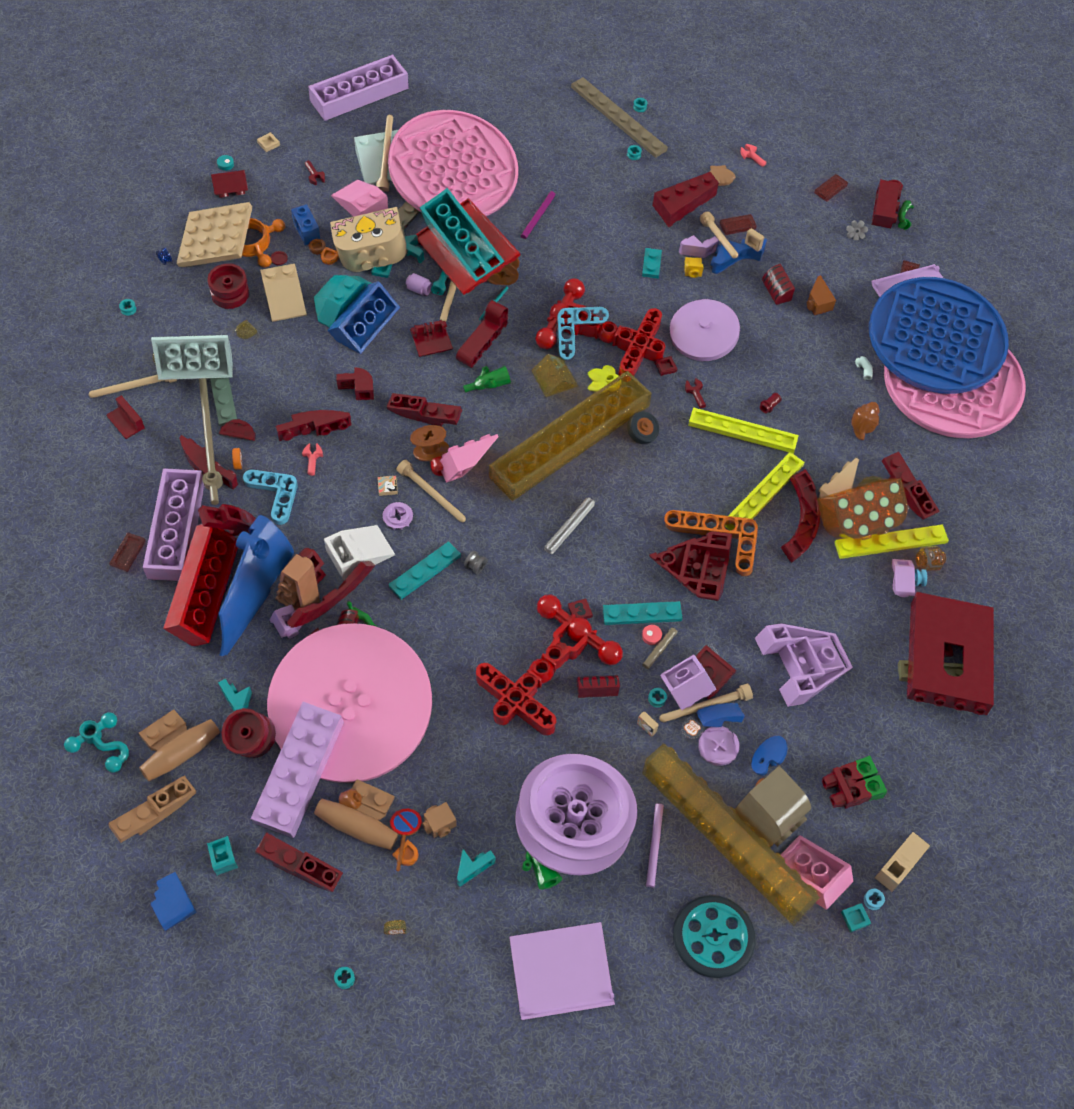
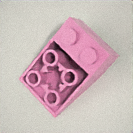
M488 434L481 437L479 441L470 440L464 443L462 447L456 445L449 448L448 452L443 454L440 460L443 465V471L441 472L446 483L461 478L470 471L496 441L498 434L494 436Z

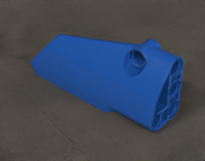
M262 515L255 519L248 532H241L236 541V547L244 550L219 612L222 631L220 656L228 655L270 594L271 587L281 574V571L294 555L293 547L286 536L273 522Z

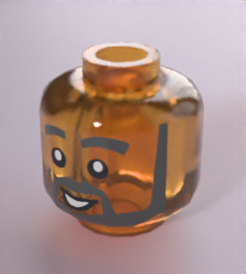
M938 546L923 547L916 554V564L921 570H940L946 562V554Z

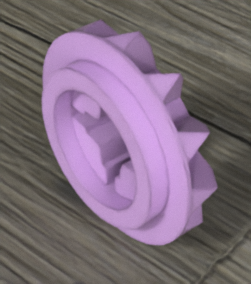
M401 502L392 503L384 509L383 521L387 527L390 526L394 530L396 528L402 530L413 521L412 509ZM396 511L401 516L400 521L397 520V518H393L395 517Z

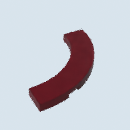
M806 469L790 478L799 497L800 521L793 537L780 548L791 563L809 548L816 537L820 523V502L817 499L814 482Z
M361 561L338 589L335 588L322 597L323 601L320 603H312L305 607L297 608L287 621V624L291 628L299 627L328 612L365 579L375 567V564L371 561Z

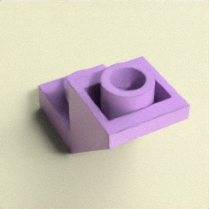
M693 235L688 239L685 238L680 243L679 253L681 255L705 258L716 252L719 240L714 236L701 243Z
M892 559V569L894 571L893 590L895 595L900 597L915 596V567L912 560Z

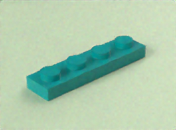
M448 541L389 583V588L402 600L459 559L461 553Z
M678 601L603 605L604 625L682 621L681 604Z

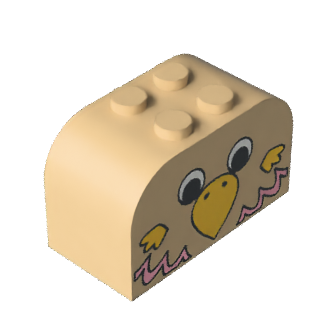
M397 207L330 222L334 245L342 265L347 270L360 272L373 269V267L394 264L401 261L407 253L404 228Z

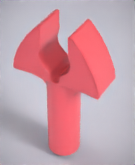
M745 144V149L741 147L740 152L744 159L746 157L751 158L761 167L766 165V161L755 153L757 150L756 146Z
M310 443L302 452L303 457L307 456L309 458L308 475L310 476L315 475L316 459L323 457L322 449L317 443L316 451L313 454L310 451Z

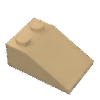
M295 264L260 270L272 322L307 315Z

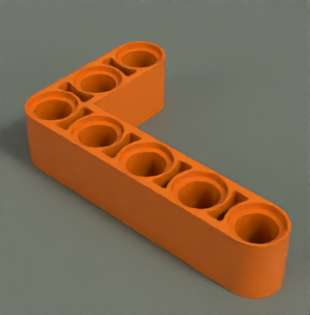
M670 510L665 514V525L671 531L707 535L706 533L712 531L731 533L733 539H739L736 555L737 573L741 576H748L752 573L758 534L756 521L750 518ZM671 518L678 519V522L675 524H670L668 521ZM690 520L697 521V524L694 526H689L687 523ZM709 522H714L716 526L714 528H708L706 527V524ZM733 524L735 528L729 531L725 529V526ZM751 526L754 528V531L747 533L744 531V528ZM748 544L752 549L744 551L742 546ZM745 562L749 564V568L743 570L739 565Z

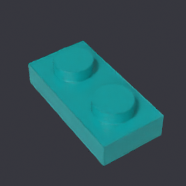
M645 248L642 277L659 279L662 250Z

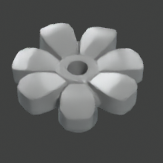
M856 220L852 221V226H847L846 228L848 231L847 237H853V240H859V237L863 239L866 236L864 233L868 231L867 226H864V222L861 220L858 223Z

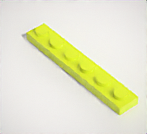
M693 408L688 424L691 427L793 454L799 436Z
M789 452L729 516L753 519L790 481V478L803 467L805 462ZM728 524L725 526L729 530H733L735 528L733 524Z
M936 525L835 540V546L839 558L843 559L946 544L949 540L944 526Z

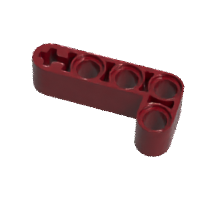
M493 300L488 303L485 310V319L460 347L456 354V360L471 368L482 357L484 350L487 351L492 345L491 342L497 339L502 333L501 330L503 328H506L508 324L507 307Z

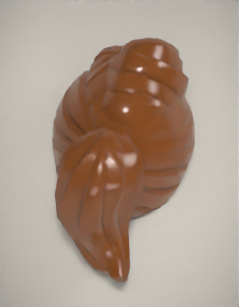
M876 402L864 404L853 413L852 426L859 440H864L865 433L873 432L879 424L878 414L880 410Z

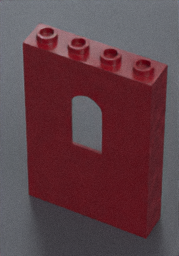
M916 592L911 602L907 699L954 708L958 711L973 712L977 715H988L994 705V607ZM944 643L963 647L962 675L955 677L945 671Z

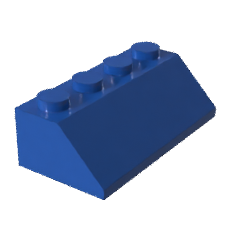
M379 281L368 284L327 331L337 342L361 354L400 309V306Z

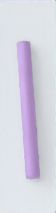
M655 804L646 887H655L664 807L662 804Z

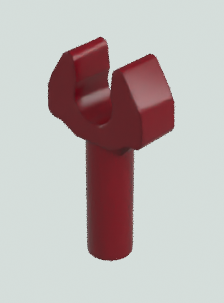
M306 161L305 166L311 174L309 176L310 183L317 185L316 178H320L324 183L325 173L323 171L317 172L311 161Z
M695 378L694 384L696 387H692L687 380L685 384L686 393L693 394L700 409L705 408L706 404L700 394V390L703 388L702 382Z

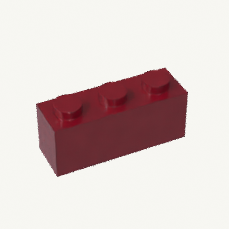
M880 179L871 225L891 229L892 224H896L898 214L895 212L898 211L900 204L897 200L901 196V190H899L900 183Z

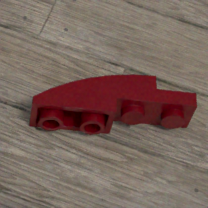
M392 393L387 404L389 411L402 417L441 427L443 423L457 425L462 413L461 406L427 402L426 397Z
M314 410L291 415L292 421L275 427L279 441H289L295 436L301 434L308 435L314 430L317 436L328 435L338 429L345 430L352 424L350 413L335 410Z
M181 435L179 439L188 462L194 470L202 471V475L208 472L206 447L202 448L193 439H187ZM215 461V470L221 474L223 484L234 490L238 485L236 474L232 470L224 469Z
M899 451L882 460L890 475L888 478L889 482L899 484L900 490L898 493L916 515L924 520L940 512L922 481L915 479Z
M222 504L219 508L202 505L198 509L203 526L226 529L233 536H239L243 531L248 532V529L256 519L246 510L227 504Z
M267 832L255 851L257 855L274 863L273 866L329 892H333L343 874L340 870L307 852L303 853Z

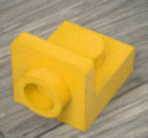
M685 257V276L692 278L702 277L704 268L702 258Z

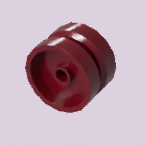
M222 264L213 268L208 274L207 281L210 294L217 306L224 309H233L243 305L249 298L247 277L240 266Z
M246 708L231 713L223 723L221 732L223 743L227 749L247 758H258L270 751L276 736L275 726L270 718L255 710Z

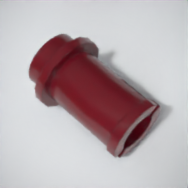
M773 393L767 400L761 402L760 410L763 413H771L773 408L782 401L781 396L778 393Z

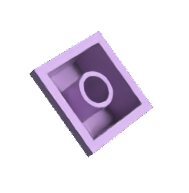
M695 655L690 656L660 675L681 710L691 707L696 701L709 696L716 690L710 677Z

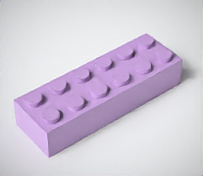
M390 55L308 86L310 101L325 121L409 89L408 73L394 55Z
M163 469L143 564V570L147 579L179 581L198 523V509L201 507L204 491L202 471Z
M302 702L252 814L251 820L255 824L292 838L295 837L344 724L341 715Z

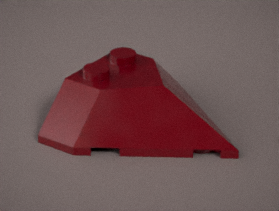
M712 531L706 533L707 536L699 539L693 538L671 546L661 553L657 554L655 552L649 555L651 559L698 598L719 601L723 593L729 564L732 534Z

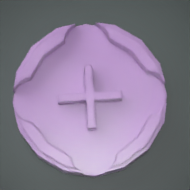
M709 727L702 733L698 748L701 756L707 762L723 766L735 760L739 752V741L737 736L726 727Z

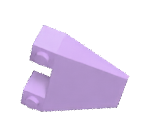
M786 624L766 626L755 637L762 654L779 653L788 671L790 679L779 689L788 707L804 704L853 668L837 635L834 633ZM830 637H832V639H833V641H834V643H835V645H836V647H837V649H838V651H839V653H840V655H841V657H842V659H843L845 665L843 664V662H842V660H841V658H840V656H839V654H838V652H837V650H836V648H835V646H834V644H833V642H832V640H831Z

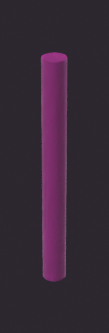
M550 191L521 234V238L527 239L556 194L553 191Z

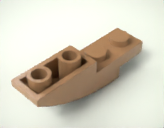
M183 776L149 795L147 801L111 821L109 828L120 843L137 833L142 835L184 805L196 794V790L187 778Z

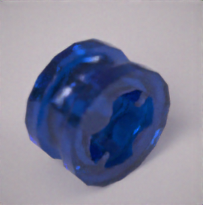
M163 247L161 251H156V255L163 265H166L167 261H172L171 255L166 248Z

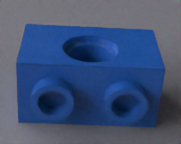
M308 205L291 209L293 223L304 245H308L314 239H320L319 227Z

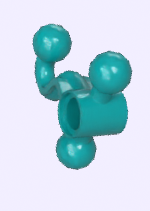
M110 712L103 714L101 721L98 723L92 720L83 722L79 728L80 735L68 737L64 742L65 750L70 753L77 752L83 742L94 744L101 751L120 750L118 757L111 756L105 762L106 770L112 773L118 772L122 767V763L129 756V749L125 743L120 741L104 743L101 740V730L104 728L111 729L117 724V716ZM91 729H95V730H96L93 735H91V736H87V735H86L89 730H91Z

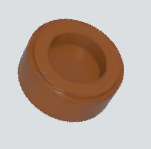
M314 239L309 243L310 252L316 255L321 254L326 247V243L321 239Z

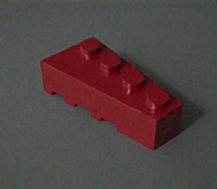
M711 172L705 173L655 192L652 206L666 225L671 227L673 223L681 220L685 215L693 212L695 208L715 197L719 182Z

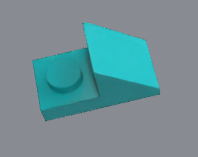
M405 236L406 255H412L418 259L419 263H422L425 258L423 250L417 246L419 244L418 236Z
M226 679L218 682L223 695L233 711L248 708L252 696L250 687L237 692L234 684L229 685Z
M228 836L207 843L212 867L216 875L238 868Z
M464 849L462 850L457 876L459 887L495 864V856L491 850L486 854L482 852L474 858V862L471 861Z

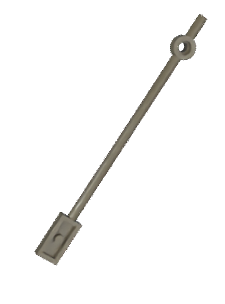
M199 378L208 472L203 475L202 480L204 487L210 490L211 504L217 505L219 503L218 489L222 486L223 480L221 474L215 470L206 378Z

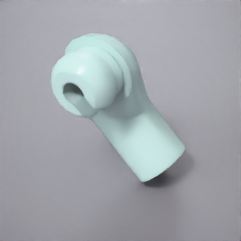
M864 356L857 358L855 364L857 367H863V378L872 380L873 366Z

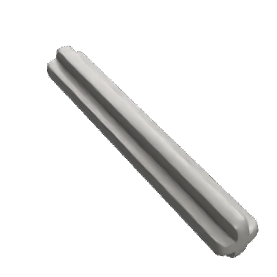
M588 497L545 545L546 552L553 554L594 507V500Z

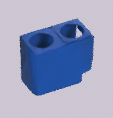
M176 872L157 881L156 884L159 889L154 893L156 900L151 902V906L164 931L196 914V910H194L195 908Z

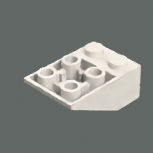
M377 525L343 530L324 539L326 551L343 580L351 574L361 561H371L376 565L395 556V553Z

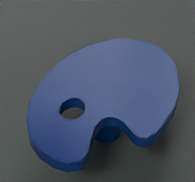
M770 737L757 748L751 763L752 769L757 775H766L769 764L776 766L784 761L788 747L783 737Z

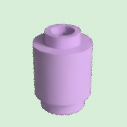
M415 273L409 275L406 279L407 289L420 295H428L431 292L432 282L429 279Z

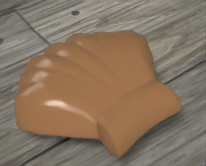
M726 165L710 166L711 170L709 172L719 182L718 186L729 185L736 178L735 174L726 168Z

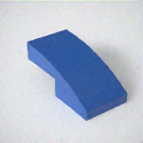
M737 703L716 704L697 710V715L702 725L709 727H722L724 721L742 722L745 717Z

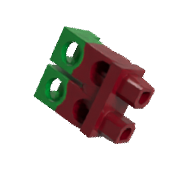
M871 756L833 768L831 774L826 775L821 780L826 790L835 787L838 792L830 796L833 808L844 806L846 809L851 806H857L867 801L881 799L887 793L880 775H877L878 771Z

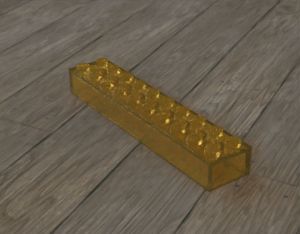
M626 371L489 465V478L513 502L629 421L630 417L635 413L649 407L652 393L629 371Z
M663 743L646 758L642 774L795 926L819 900L820 897L815 888L807 885L801 879V875L795 869H791L785 863L784 858L769 847L768 842L764 838H759L754 833L752 826L747 822H743L738 817L736 810L730 806L728 807L723 802L720 794L716 791L713 792L708 787L707 782L702 777H698L692 771L691 766L678 757L672 747H668Z

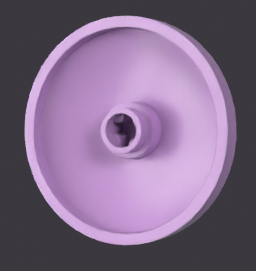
M709 299L696 300L685 304L674 314L670 323V337L675 348L686 357L696 361H712L727 355L737 344L740 334L739 320L734 311L724 303Z

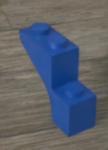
M764 238L762 248L759 251L747 245L745 239H742L741 244L728 240L737 251V258H732L723 245H718L715 253L717 256H713L710 264L713 267L712 273L718 274L742 259L760 261L767 239Z

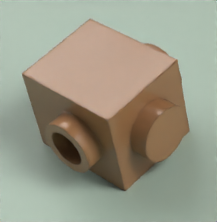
M447 802L438 807L434 805L424 813L423 827L426 833H431L434 838L437 836L440 838L445 837L451 832L450 829L457 826L456 818Z

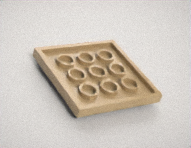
M240 203L189 212L177 265L179 267H188L241 258L252 212L251 203Z

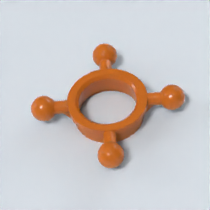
M250 218L248 229L260 231L263 237L254 244L244 245L242 256H257L259 266L263 268L269 267L272 262L269 255L263 254L270 244L269 234L274 231H284L285 223L281 219H276L272 222L271 226H267L257 219Z

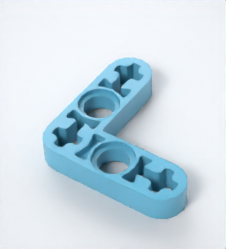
M604 307L563 308L559 311L557 316L559 356L562 359L569 360L575 355L574 325L602 324L609 318L607 309ZM593 310V314H598L599 311H602L605 317L602 320H599V317H593L594 321H590V311ZM580 311L587 312L588 318L586 321L579 319L578 314ZM564 312L570 315V318L567 319V324L571 323V327H561V324L564 325V318H561ZM564 329H568L571 332L569 339L562 337L561 332ZM561 341H572V345L568 344V350L572 351L568 357L562 353L565 350V344L561 345Z
M259 470L246 471L243 475V480L247 487L277 491L271 517L275 524H285L289 519L297 490L296 478L292 475ZM252 476H255V479L249 481ZM268 479L275 480V483L272 485H267L265 482ZM288 481H291L292 484L289 485V491H286V484ZM282 497L290 499L287 503L279 502ZM280 508H282L283 516L277 518V515L280 514Z

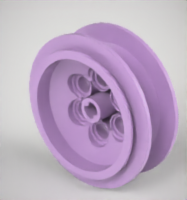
M581 754L559 755L537 765L525 779L516 808V829L525 849L534 859L547 868L569 875L593 874L614 864L624 853L636 824L637 804L629 783L608 763L595 757Z

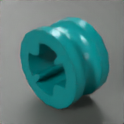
M636 98L633 109L637 112L646 111L647 100Z
M637 145L629 146L627 151L628 158L631 160L640 159L642 149Z
M125 299L120 302L119 308L123 315L130 316L136 312L133 300Z
M654 688L649 693L648 701L653 707H662L666 703L667 694L661 688ZM655 694H659L661 699L656 701V698H652V696L655 697Z
M341 967L335 972L334 980L336 985L341 989H347L354 984L355 976L351 968ZM343 972H347V976L351 975V978L347 979L345 984L342 983V980L338 981V978L342 977Z

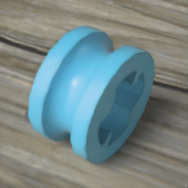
M915 569V586H919V584L926 586L927 571L925 569L921 571Z
M870 889L864 895V904L871 910L880 909L884 904L885 897L878 889ZM873 894L877 896L876 899L879 898L876 904H872V900H869Z

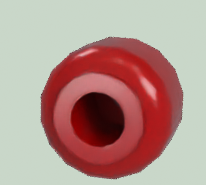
M442 456L435 457L430 462L434 475L443 476L441 472L443 471V465L440 462Z

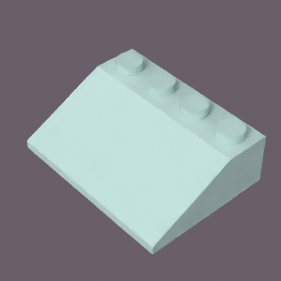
M398 130L392 131L391 142ZM385 132L354 137L355 151L365 183L376 184L381 176ZM388 168L387 179L392 181Z
M228 335L151 337L158 380L233 377L232 353Z

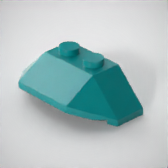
M334 275L314 296L318 322L330 328L360 292L371 282L360 276Z

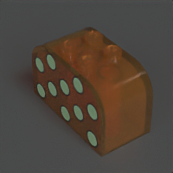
M901 478L880 479L817 498L825 530L830 535L840 538H860V540L872 538L871 535L875 533L877 535L886 534L889 532L888 529L902 524L908 513V504Z

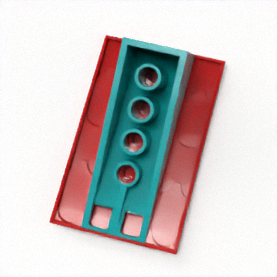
M447 188L420 207L427 227L416 234L418 242L463 295L471 292L476 286L488 280L493 274L500 272L503 267L514 262L520 256V252L469 198L459 203Z

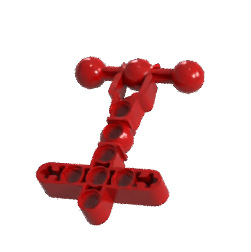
M572 278L565 283L563 288L564 298L562 301L557 300V303L551 307L550 317L547 318L548 326L541 328L536 334V343L540 348L547 350L556 345L557 316L560 310L563 308L586 307L573 303L574 300L580 299L584 295L585 286L581 280ZM656 308L647 311L637 331L628 327H622L621 325L618 327L611 321H606L602 324L574 325L575 336L580 334L587 337H595V339L599 337L602 342H613L612 346L616 345L618 348L626 351L620 363L618 373L623 381H630L634 378L643 358L655 362V360L663 358L665 343L654 338L662 318V312ZM580 311L578 317L581 321H586L588 314L585 311ZM564 312L561 315V318H564V325L561 324V327H571V323L567 324V319L570 318V315ZM591 313V320H590V321H594V320H593V317H599V316H597V315ZM564 329V330H563V331H565V332L571 334V332H570L568 329Z
M552 594L544 595L537 603L538 613L543 618H555L562 623L553 633V641L547 648L546 654L543 653L540 659L533 661L527 673L523 674L515 683L489 663H481L477 666L476 681L499 700L493 709V718L497 724L506 725L518 715L539 733L548 736L553 734L556 729V716L533 698L537 688H541L542 683L550 681L556 669L560 668L566 661L576 659L586 648L587 643L598 651L599 659L608 666L615 665L621 661L623 657L622 647L613 640L605 642L596 635L597 630H592L591 624L587 619L582 617L576 618L575 614L570 616L562 610L560 600ZM567 632L572 640L578 642L574 647L560 642ZM551 655H556V656H558L559 658H558V659H552L550 656H551ZM544 669L546 670V672L539 673L537 670ZM531 683L533 684V686L526 687L524 684ZM503 685L505 688L497 689L496 686ZM518 697L521 700L515 702L512 701L511 698ZM528 709H533L536 712L534 714H529L526 711ZM505 711L507 715L500 716L498 712Z

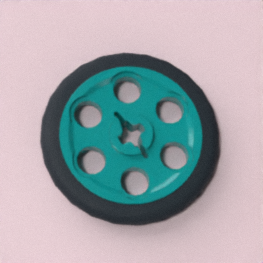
M707 895L690 901L681 909L673 928L675 947L682 961L693 971L709 978H724L738 973L749 963L754 953L756 934L751 919L740 905L722 896ZM714 909L718 914L715 920L708 919L705 914L706 910ZM729 918L735 919L738 923L737 928L729 929L726 926V920ZM697 921L700 924V930L692 932L688 927L689 922ZM713 930L716 931V934L722 935L718 937L717 941H714L713 937L708 936ZM731 940H737L741 944L739 951L730 949L729 942ZM698 942L703 946L701 954H695L692 951L691 945ZM713 953H721L724 961L721 964L714 963L712 960Z

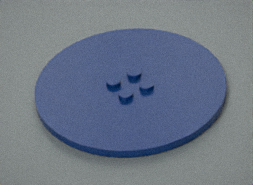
M917 277L899 282L880 296L870 316V339L879 359L898 378L922 390L941 394H957L975 390L996 376L1008 354V333L998 311L981 294L953 280L938 277Z

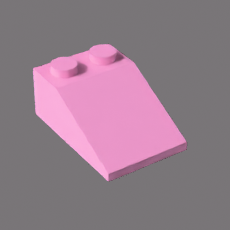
M360 180L354 181L331 195L353 217L388 209L387 195L377 186Z
M801 835L773 862V865L803 894L826 910L853 882L850 864Z

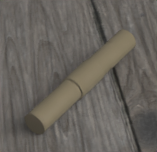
M671 628L642 666L647 669L652 666L677 634L675 628Z

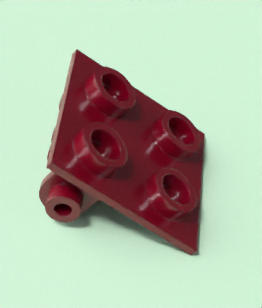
M441 319L433 322V324L429 322V325L427 323H424V325H414L410 329L419 357L453 349L446 330L447 324L445 320L442 321Z

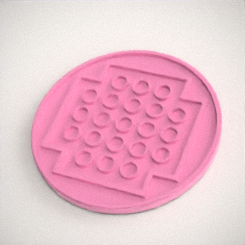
M436 110L418 115L406 122L397 131L389 149L388 168L392 182L400 195L420 212L422 205L448 188L459 203L469 198L485 216H489L507 203L517 184L518 161L511 144L496 127L470 113L455 110Z
M1009 349L1004 364L992 380L975 390L957 394L934 393L914 387L898 378L884 365L886 388L900 411L919 426L948 437L977 438L1001 430L1015 418L1025 398L1026 385L1024 374L1020 364Z
M341 624L324 628L309 635L287 653L272 678L268 692L267 712L268 718H270L275 726V740L280 749L284 745L302 702L341 715L344 724L320 779L339 783H355L356 779L368 781L387 774L402 764L415 751L429 725L432 711V691L430 680L422 661L415 651L401 638L376 626Z

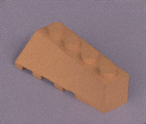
M296 554L281 571L280 583L278 584L279 590L275 598L285 606L292 604L295 611L297 608L320 602L313 562L307 557H301Z

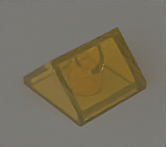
M547 354L531 370L545 397L578 387L564 359L551 354Z

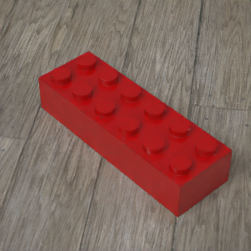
M202 524L195 528L163 628L191 646H199L210 642L238 549L236 547V537L230 535L224 529L205 527Z

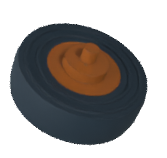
M637 412L630 417L627 423L628 434L636 443L649 444L659 434V423L649 412Z

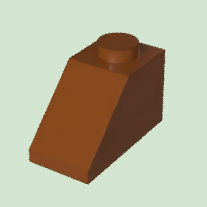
M821 275L817 277L807 301V308L813 312L814 316L833 311L836 302Z

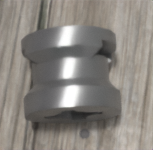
M474 550L466 558L464 566L468 569H473V572L478 575L486 566L488 559L484 556L480 557L478 552Z

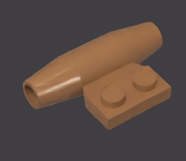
M172 710L139 732L141 739L151 751H156L139 769L147 781H151L174 770L200 752L220 731L211 719L187 730L184 720L175 710Z
M356 779L351 789L357 790L362 797V804L358 809L326 799H321L317 804L314 814L333 828L364 843L392 850L399 834L379 820L386 816L395 796Z

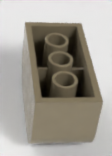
M778 766L745 796L731 812L730 816L761 848L769 849L774 844L778 847L807 820L805 815L811 810V803L803 790Z

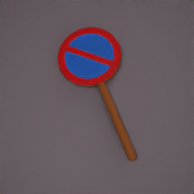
M409 808L396 811L390 820L391 829L402 836L396 871H400L406 836L415 834L422 825L420 814Z

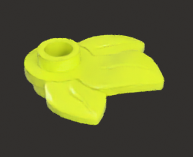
M605 365L602 369H592L588 372L589 378L593 381L588 386L590 391L601 392L606 388L614 390L619 386L620 378L612 366Z

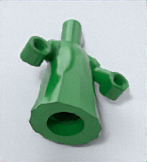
M485 366L475 382L464 385L463 389L466 393L475 389H491L511 384L506 366L489 372V368Z
M528 851L526 852V860L523 863L522 869L523 871H529L531 866L533 867L539 889H548L561 882L562 877L558 872L542 865Z

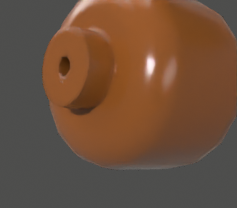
M349 789L340 794L339 803L353 809H358L362 804V797L357 790Z

